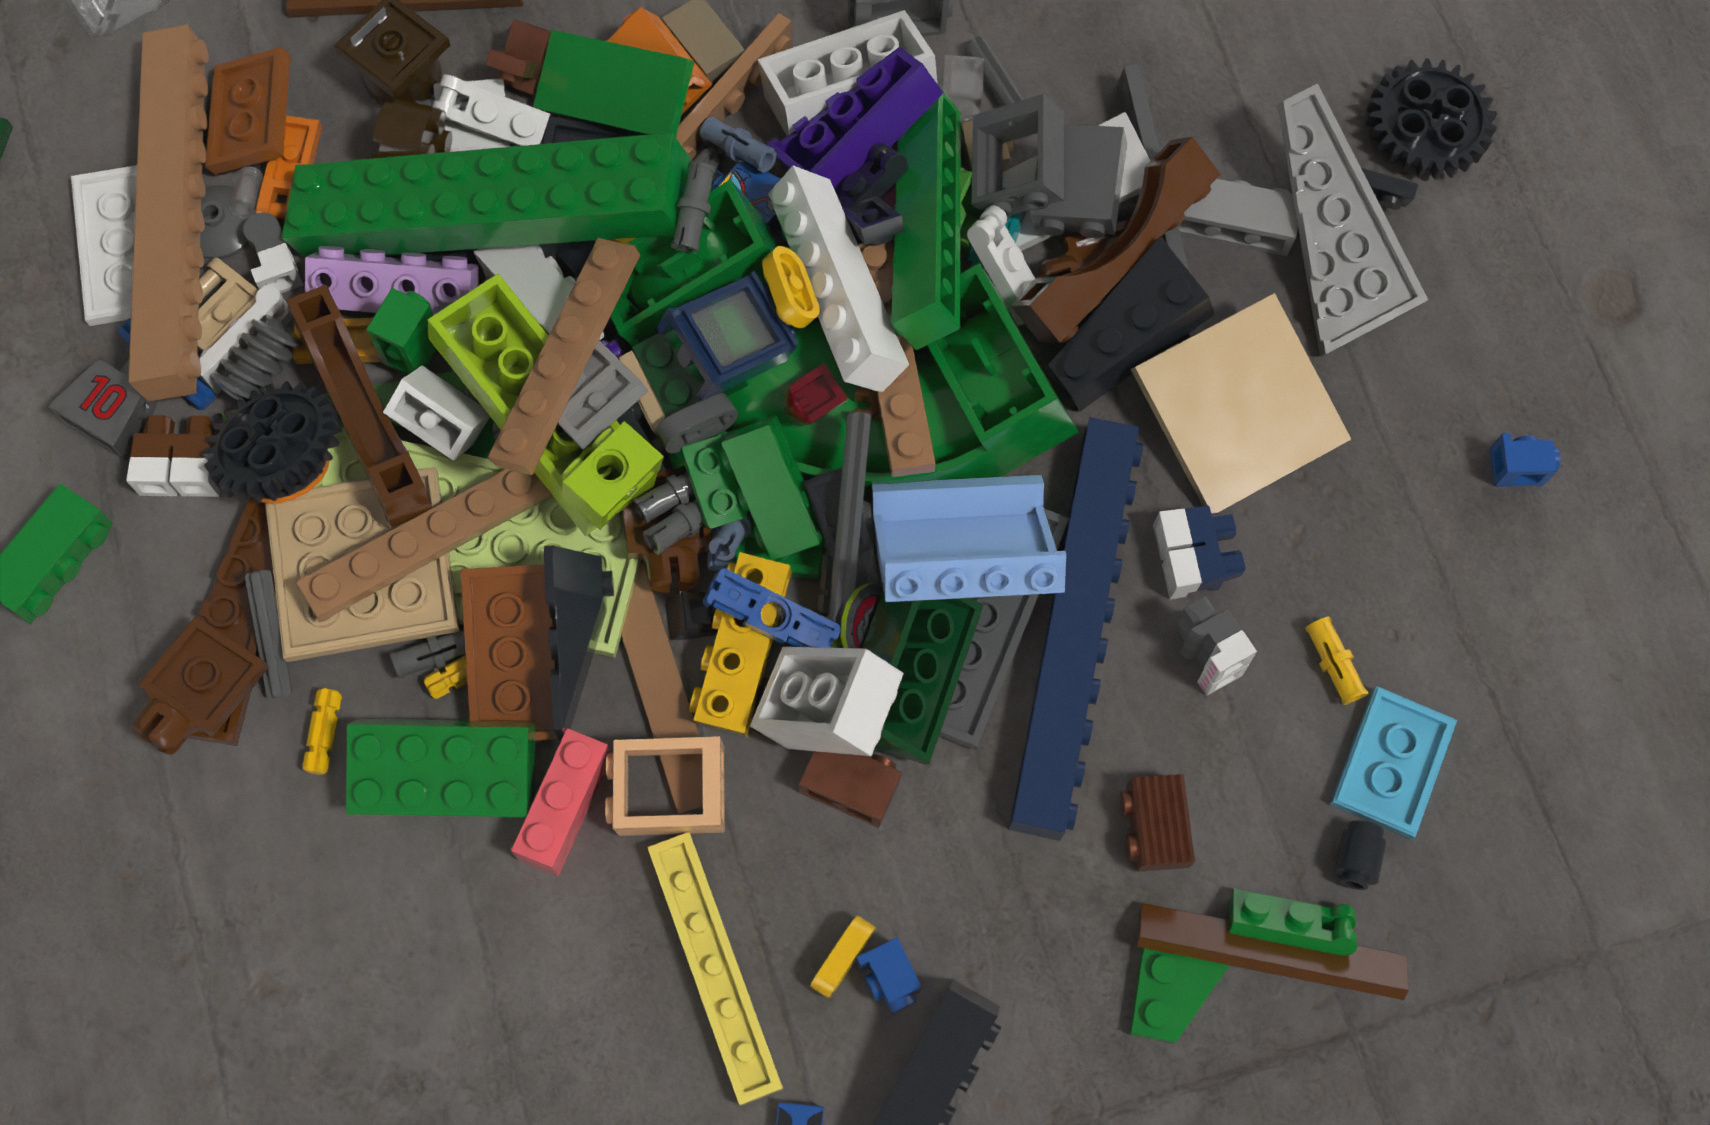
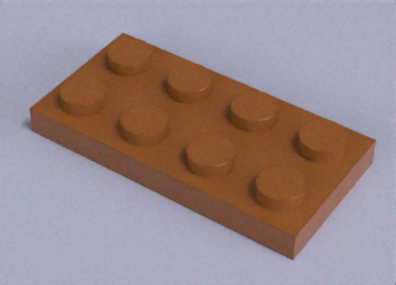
M544 564L460 569L470 720L535 722V740L558 739L553 728L550 679L551 669L556 668V661L551 660L550 646H548V630L550 626H554V620L550 618L549 604H546Z

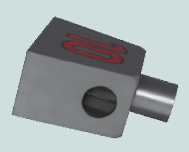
M99 360L95 361L48 407L63 423L127 461L131 455L134 433H143L148 416L152 415L157 407V400L148 402L128 383L129 360L120 371Z

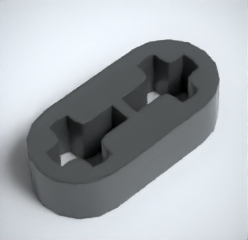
M716 394L668 416L659 423L655 433L668 453H677L681 451L683 446L706 440L729 428L736 421L738 412L726 394Z

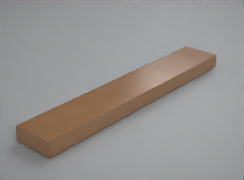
M642 563L639 565L621 635L654 739L700 737L692 712H689L688 699L653 591L649 585L644 564ZM702 754L660 755L678 815H686L702 810Z

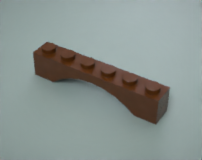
M1193 136L1170 140L1145 166L1142 188L1136 208L1126 228L1108 250L1095 261L1076 271L1056 277L1037 278L1011 305L1040 343H1063L1073 337L1079 329L1077 324L1086 315L1096 311L1105 300L1104 296L1123 280L1131 268L1144 256L1158 238L1166 231L1177 227L1185 219L1184 212L1192 204L1201 201L1210 193V185L1221 174Z
M327 285L287 299L286 301L298 333L340 417L341 423L391 527L430 510L431 505L426 487L390 419L383 413L384 408Z

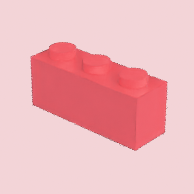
M566 729L511 851L519 861L559 877L606 772V755L611 753L608 744L571 729Z

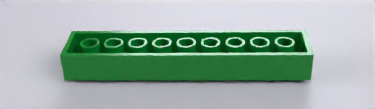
M673 133L295 165L282 239L305 258L315 252H319L320 246L343 247L344 254L360 255V250L375 249L385 251V255H395L402 253L593 241L598 238L607 240L674 235L679 216L676 204L678 198L683 197L688 164L691 162V158Z

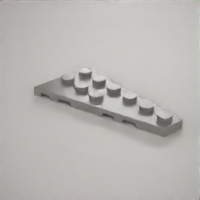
M1317 83L1278 104L1319 355L1323 356L1428 301V298Z

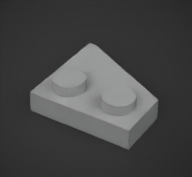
M598 340L557 424L583 450L644 396L648 390L642 381Z

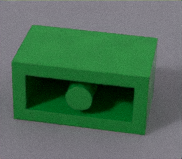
M391 288L366 329L382 363L406 375H409L422 365L427 368L437 351L428 337L427 319L433 316L429 301L420 294L413 291H407L405 294Z

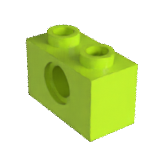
M625 421L615 431L610 427L603 431L592 445L595 450L584 461L580 457L575 459L562 474L564 481L561 495L599 530L660 471L664 457ZM603 466H612L619 471L620 477L614 480H607L602 478L597 470Z

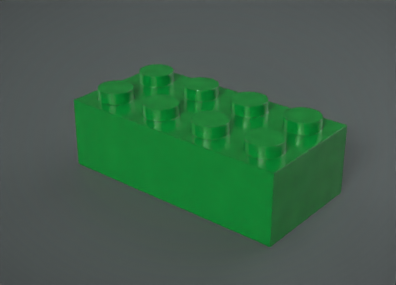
M359 718L347 724L346 814L527 817L534 801L535 722Z

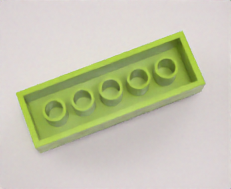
M498 273L427 320L428 337L431 343L500 430H502L549 335ZM615 420L609 427L615 431L620 424ZM557 424L534 473L584 536H586L597 527L561 495L564 481L562 474L575 459L580 457L584 461L595 450L592 445L598 437L582 450ZM603 466L597 470L598 474L607 480H614L620 477L619 471L612 466ZM657 474L621 510L633 503V499L639 498L654 487Z

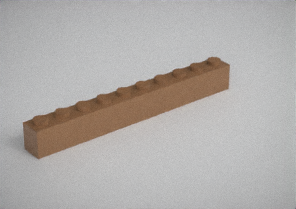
M188 24L143 32L128 383L148 402L196 394L197 377L201 374V363L197 355L198 340L202 337L198 309L199 303L203 300V291L199 283V270L204 264V256L200 247V232H203L205 228L204 217L201 212V197H204L206 193L205 183L202 178V163L206 162L203 129L207 128L204 96L208 94L205 63L209 61V53L205 42L202 39H198Z

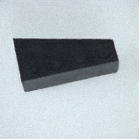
M953 979L873 1125H949L957 1110L949 1105L957 1089L959 1088L965 1093L967 1092L979 1070V1067L972 1064L979 1049L983 1048L989 1051L1002 1028L994 1023L998 1017L1000 1006Z

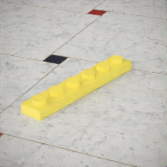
M690 832L647 847L739 1105L742 1106L782 1090L783 1087Z

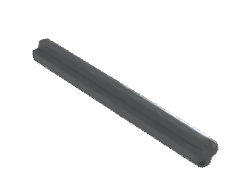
M851 411L847 415L828 618L839 624L840 627L846 602L855 590L871 421L869 413Z

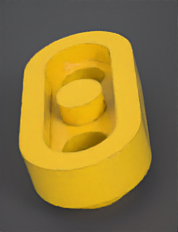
M776 247L762 261L764 278L769 285L779 318L788 325L804 328L819 315L818 301L801 259L786 247Z

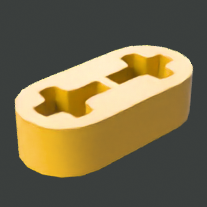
M856 915L816 974L810 987L827 999H830L866 946L876 927L859 915Z

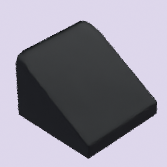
M594 240L565 242L560 245L555 256L564 276H571L575 282L577 281L596 243Z
M679 591L667 599L666 612L670 640H687L717 635L718 630L712 628L716 608L713 607L714 603L708 607L703 604L706 592Z

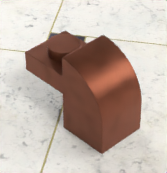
M513 20L505 51L490 49L486 65L499 69L497 79H503L504 85L535 94L551 31L526 22Z

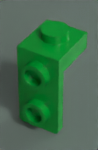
M721 435L683 446L680 452L668 454L673 471L686 467L707 529H713L747 517V512L741 506L738 498V484L734 472H728L721 459L720 448L723 447Z

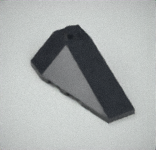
M549 545L544 546L546 604H549L550 618L555 619V626H550L548 630V646H550L551 660L556 661V668L551 669L550 673L553 728L558 740H562L566 729H571L607 613V597L614 596V577L612 570L606 571L601 556Z

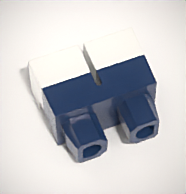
M1210 506L1159 511L1153 524L1160 559L1164 560L1162 568L1170 600L1186 597L1190 592L1205 589L1210 591L1219 590L1224 581H1229L1243 575L1246 567L1241 551L1221 553L1218 541L1234 539L1236 535V526L1232 513L1211 514Z

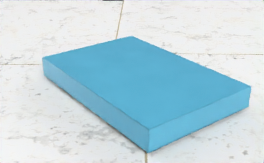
M1376 686L1369 697L1329 805L1412 840L1416 837L1457 720Z

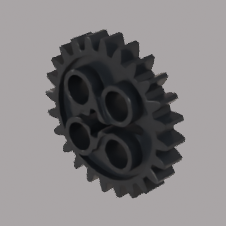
M1425 58L1421 68L1413 60L1409 61L1405 70L1397 65L1391 75L1385 74L1380 84L1376 85L1371 95V100L1366 109L1370 113L1366 125L1374 128L1369 138L1370 140H1382L1377 152L1382 153L1389 150L1392 154L1388 163L1392 164L1397 160H1401L1403 162V173L1408 171L1411 166L1416 167L1417 178H1421L1425 170H1430L1434 180L1438 179L1443 169L1450 178L1454 177L1458 168L1463 172H1467L1472 163L1477 164L1493 141L1491 138L1497 130V126L1492 124L1497 116V112L1488 110L1493 102V98H1481V94L1486 86L1482 84L1473 87L1471 82L1474 74L1471 73L1464 78L1459 75L1461 71L1460 65L1455 66L1452 71L1446 70L1445 60H1441L1437 68L1432 67L1429 58ZM1405 129L1411 130L1413 133H1409ZM1443 137L1450 139L1452 142L1446 141Z
M286 381L280 390L276 391L274 386L269 384L264 395L260 396L256 390H253L251 401L246 403L244 400L238 399V410L235 412L225 410L223 412L227 418L225 423L213 424L218 434L206 437V441L211 448L203 451V455L208 460L204 467L210 473L209 477L217 487L223 490L229 498L236 495L240 502L244 503L251 496L255 503L259 504L265 494H268L272 501H276L280 490L285 489L289 495L294 494L295 483L300 482L305 486L309 485L307 475L310 472L321 474L323 471L318 465L320 461H330L333 459L328 449L337 447L340 444L334 436L342 432L341 427L337 423L340 417L325 394L321 395L315 386L307 389L305 384L300 382L293 389L290 383Z

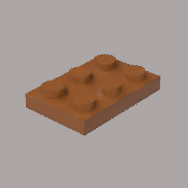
M282 47L214 66L205 167L213 174L217 175L283 157L290 54Z

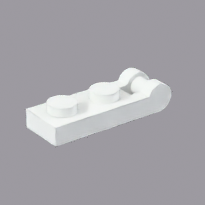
M443 74L439 84L442 88L439 100L434 101L432 106L445 110L447 121L515 146L541 144L550 113L466 83L454 76ZM457 95L469 99L465 112L454 108Z
M989 206L981 214L980 220L974 222L969 228L967 237L1017 325H1022L1025 323L1011 305L1036 279L1025 262L1022 251L1016 246L1005 226L1007 222L1006 213L998 206Z
M266 285L260 288L256 293L257 302L241 318L233 321L228 331L212 347L205 349L199 356L201 363L199 378L215 394H218L222 389L211 375L213 372L224 376L228 374L221 364L223 359L237 362L238 358L231 348L232 346L243 349L248 347L240 336L243 332L254 336L257 335V330L251 324L252 319L266 322L268 320L266 315H269L285 326L291 321L292 315L288 303L284 301L283 295L277 287Z

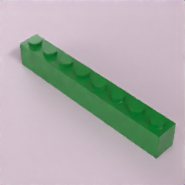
M943 90V94L898 139L897 152L906 158L908 166L906 172L896 182L894 210L901 215L905 231L893 235L894 257L892 258L893 285L891 286L892 314L890 315V322L895 333L901 338L904 337L915 350L960 329L959 171H961V112Z

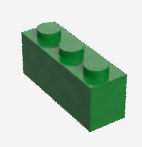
M777 415L729 432L721 442L723 446L720 448L721 459L727 471H733L740 486L737 488L738 498L743 509L746 512L750 511L756 523L754 535L759 547L762 550L767 549L771 560L774 561L820 544L824 535L805 488L804 479Z
M60 483L0 554V604L31 625L37 617L42 616L49 610L53 603V597L61 587L77 576L81 569V563L89 553L105 542L113 523L100 509Z

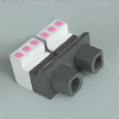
M1206 596L1184 607L1182 611L1184 617L1175 626L1185 641L1179 654L1186 659H1198L1204 670L1197 682L1205 695L1208 696L1242 677L1257 650L1229 609L1217 614Z

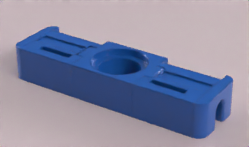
M722 569L714 575L703 599V604L706 607L714 603L713 607L739 620L745 618L742 625L779 643L786 642L795 647L832 648L830 647L832 642L838 638L841 631L839 624L728 569ZM767 603L776 604L783 611V621L776 628L768 627L761 619V610Z

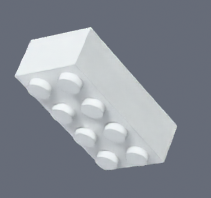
M903 10L758 59L764 97L785 134L788 136L795 131L792 126L804 116L808 120L812 119L828 107L827 99L837 92H848L857 86V77L898 47H901L923 63L937 83L935 55L906 11Z

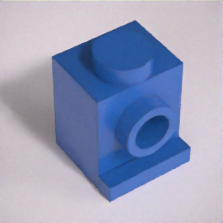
M1502 433L1489 448L1494 487L1544 486L1560 467V451L1558 447H1554L1553 440H1538L1535 436H1522L1512 440L1511 433Z
M898 937L857 957L856 965L859 971L867 967L870 971V974L864 976L874 1000L878 1001L883 998L892 1014L900 1012L917 1002L914 995L920 992L922 986Z

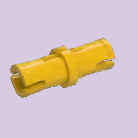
M1328 616L1305 627V630L1309 633L1322 659L1319 663L1322 671H1328L1342 699V704L1347 705L1365 697L1369 693L1351 662L1354 658L1351 650H1345L1331 622L1332 620Z

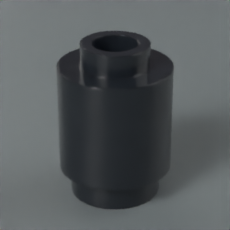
M1355 820L1350 821L1348 829L1342 832L1334 874L1341 878V883L1344 886L1356 890H1366L1368 885H1375L1379 882L1387 843L1383 838L1384 829L1379 825Z

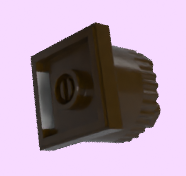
M382 0L334 45V48L340 57L359 71L370 97L383 105L386 101L391 102L392 98L414 103L418 100L430 99L431 95L434 94V84L441 82L442 70L438 57L451 45L447 36L400 0Z

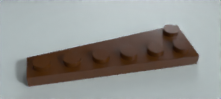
M250 497L230 541L229 551L223 557L215 575L217 577L216 583L208 600H204L198 615L199 619L259 657L245 576L249 572L269 570L272 574L274 591L275 582L266 503L260 502L256 504ZM251 690L213 737L205 732L197 731L191 734L188 739L238 746Z

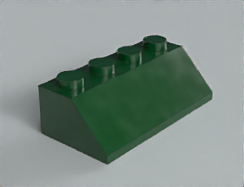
M883 590L862 649L869 650L904 674L875 749L921 764H930L984 605L973 598L885 602Z

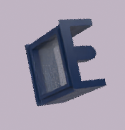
M755 271L743 279L680 307L668 308L657 327L660 335L675 330L683 343L677 352L680 365L686 368L695 364L703 376L705 382L696 394L700 402L786 362L799 345L793 327L784 323L779 318L770 289L767 285L761 283Z

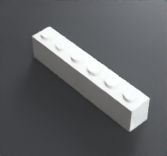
M792 166L768 193L790 249L801 259L806 268L820 308L818 318L844 382L883 392L909 366L908 360L891 326L890 318L830 179Z

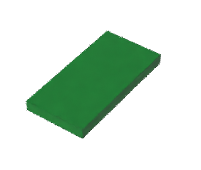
M551 30L533 108L644 135L673 133L676 137L694 61L683 57Z

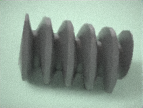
M266 315L268 319L266 322L255 319L251 320V324L258 332L256 336L244 332L240 335L248 345L246 349L232 346L231 350L238 358L236 363L225 359L221 361L228 374L224 376L213 372L211 375L219 387L236 400L241 399L246 403L249 402L248 399L251 400L253 390H256L260 396L263 395L258 386L267 388L269 384L273 385V380L267 372L279 375L283 371V367L277 359L290 361L293 358V354L287 345L299 348L303 344L302 340L294 332L269 315Z

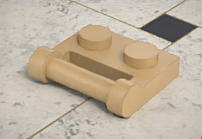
M217 257L206 265L208 270L199 278L203 298L220 281L224 283L198 309L202 337L198 340L197 349L201 352L212 347L228 331L231 323L241 318L257 302L256 293L258 289Z

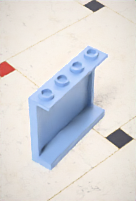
M1042 475L872 484V523L885 602L1065 593L1066 551H1057L1043 508L1044 482Z

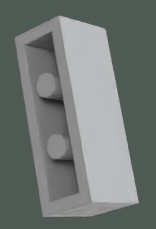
M1216 179L1210 185L1211 191L1204 199L1192 204L1184 212L1185 219L1178 225L1181 236L1282 256L1288 255L1296 239L1298 228L1293 194L1288 190L1281 188L1266 189L1251 186V184L1245 181L1236 180L1231 182Z

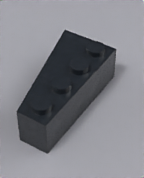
M1160 236L1048 366L1059 385L1077 409L1082 411L1132 375V368L1161 354L1214 316L1210 297Z

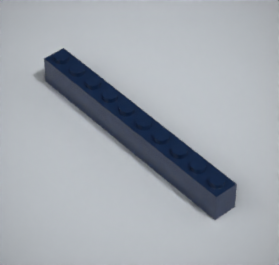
M1090 417L1084 432L1068 515L1069 521L1066 526L1062 551H1066L1065 593L1053 594L1008 829L1011 831L1060 841L1066 829L1073 830L1078 804L1071 803L1073 787L1081 788L1086 762L1078 761L1081 745L1088 746L1091 738L1093 720L1086 719L1089 704L1096 705L1101 679L1093 677L1096 663L1103 664L1106 655L1108 639L1102 638L1101 633L1103 622L1110 624L1113 616L1115 599L1109 598L1108 595L1110 584H1117L1121 573L1122 559L1115 558L1118 544L1124 545L1126 542L1130 520L1122 519L1125 505L1132 506L1137 481L1130 480L1132 467H1139L1143 451V443L1136 442L1139 427Z

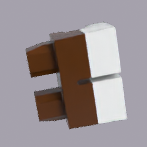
M164 415L148 416L144 432L134 433L126 480L139 496H177L178 493L181 496H220V489L209 477L210 473L204 467L208 460L203 455V451L211 448L206 441V437L215 435L214 423L210 417H188L186 434H174L175 422L171 417Z

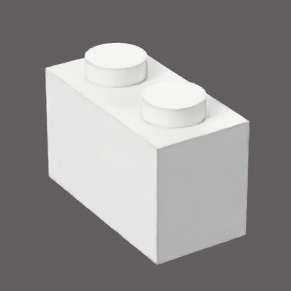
M423 365L400 381L383 411L384 414L453 461L473 446L490 417L481 405Z

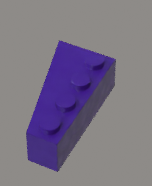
M898 47L857 77V86L848 92L835 93L826 100L827 108L810 120L804 116L792 125L795 130L780 142L775 137L766 146L775 149L774 151L777 153L776 160L786 172L792 166H796L828 178L835 192H837L842 187L844 180L852 173L857 172L869 160L868 154L874 144L883 142L891 147L943 94L942 90L923 63L901 47Z

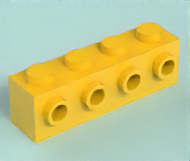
M739 552L737 563L730 562L727 568L783 597L786 596L792 573L791 567L788 564ZM773 603L765 604L761 610L763 623L768 627L776 628L782 611L781 608ZM716 608L712 628L718 630L714 646L707 645L705 648L701 670L707 671L703 687H695L689 712L695 713L694 721L698 725L748 737L752 722L751 717L761 681L765 674L773 639L742 625L745 618L739 620Z

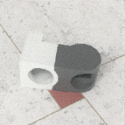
M264 212L255 213L245 221L243 232L262 265L251 269L257 287L260 289L266 285H273L281 293L304 286L290 246L282 239L283 231L277 219L270 213Z

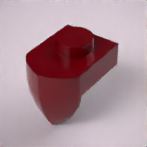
M825 363L788 386L783 394L785 414L802 425H812L848 401V398Z

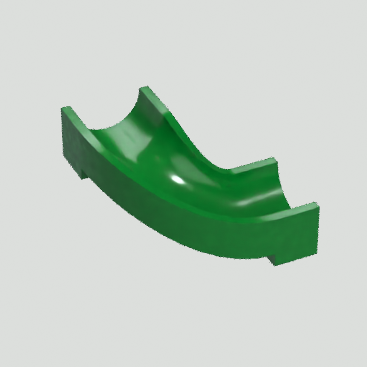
M731 179L710 191L708 204L711 206L709 217L704 218L698 253H691V248H689V253L672 248L671 243L674 235L636 237L627 243L636 247L640 257L611 314V318L619 335L628 341L632 347L659 333L657 327L668 308L680 307L749 276L751 272L755 271L761 283L769 288L764 278L762 261L779 245L765 219ZM980 263L960 274V329L918 350H915L913 347L935 458V472L891 478L882 424L874 419L870 422L863 501L872 498V484H900L932 480L1002 477L1079 432L1017 328L1007 305ZM742 299L712 313L736 361L770 346ZM818 316L804 328L792 326L799 345L786 362L746 380L749 386L728 396L738 412V417L729 428L713 436L721 435L723 440L731 431L777 415L804 481L843 466L847 415L849 412L854 411V409H869L866 403L854 401L856 390L865 387L844 382ZM825 363L848 398V401L812 425H802L785 414L783 405L784 391L788 386Z

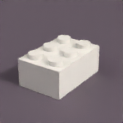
M782 647L750 727L787 749L872 756L873 750L881 737V730L889 709L897 696V689L904 673L867 649Z

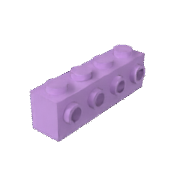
M320 246L319 252L305 257V292L327 285L339 310L377 313L391 288L405 294L407 291H413L429 301L433 315H435L479 286V265L467 264V258L460 256L442 257V262L426 261V255L421 253H402L401 258L385 257V251L364 249L360 250V255L344 254L343 247Z

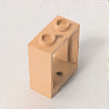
M720 736L614 740L613 753H607L606 776L607 780H613V797L606 798L605 814L607 824H613V829L619 836L684 834L690 832V834L725 833L724 744ZM702 754L703 814L628 817V756Z

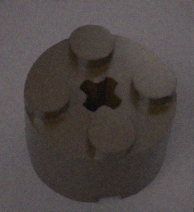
M392 98L391 102L386 101L378 114L372 141L380 142L379 155L371 154V159L450 152L452 132L445 130L446 111L438 107Z

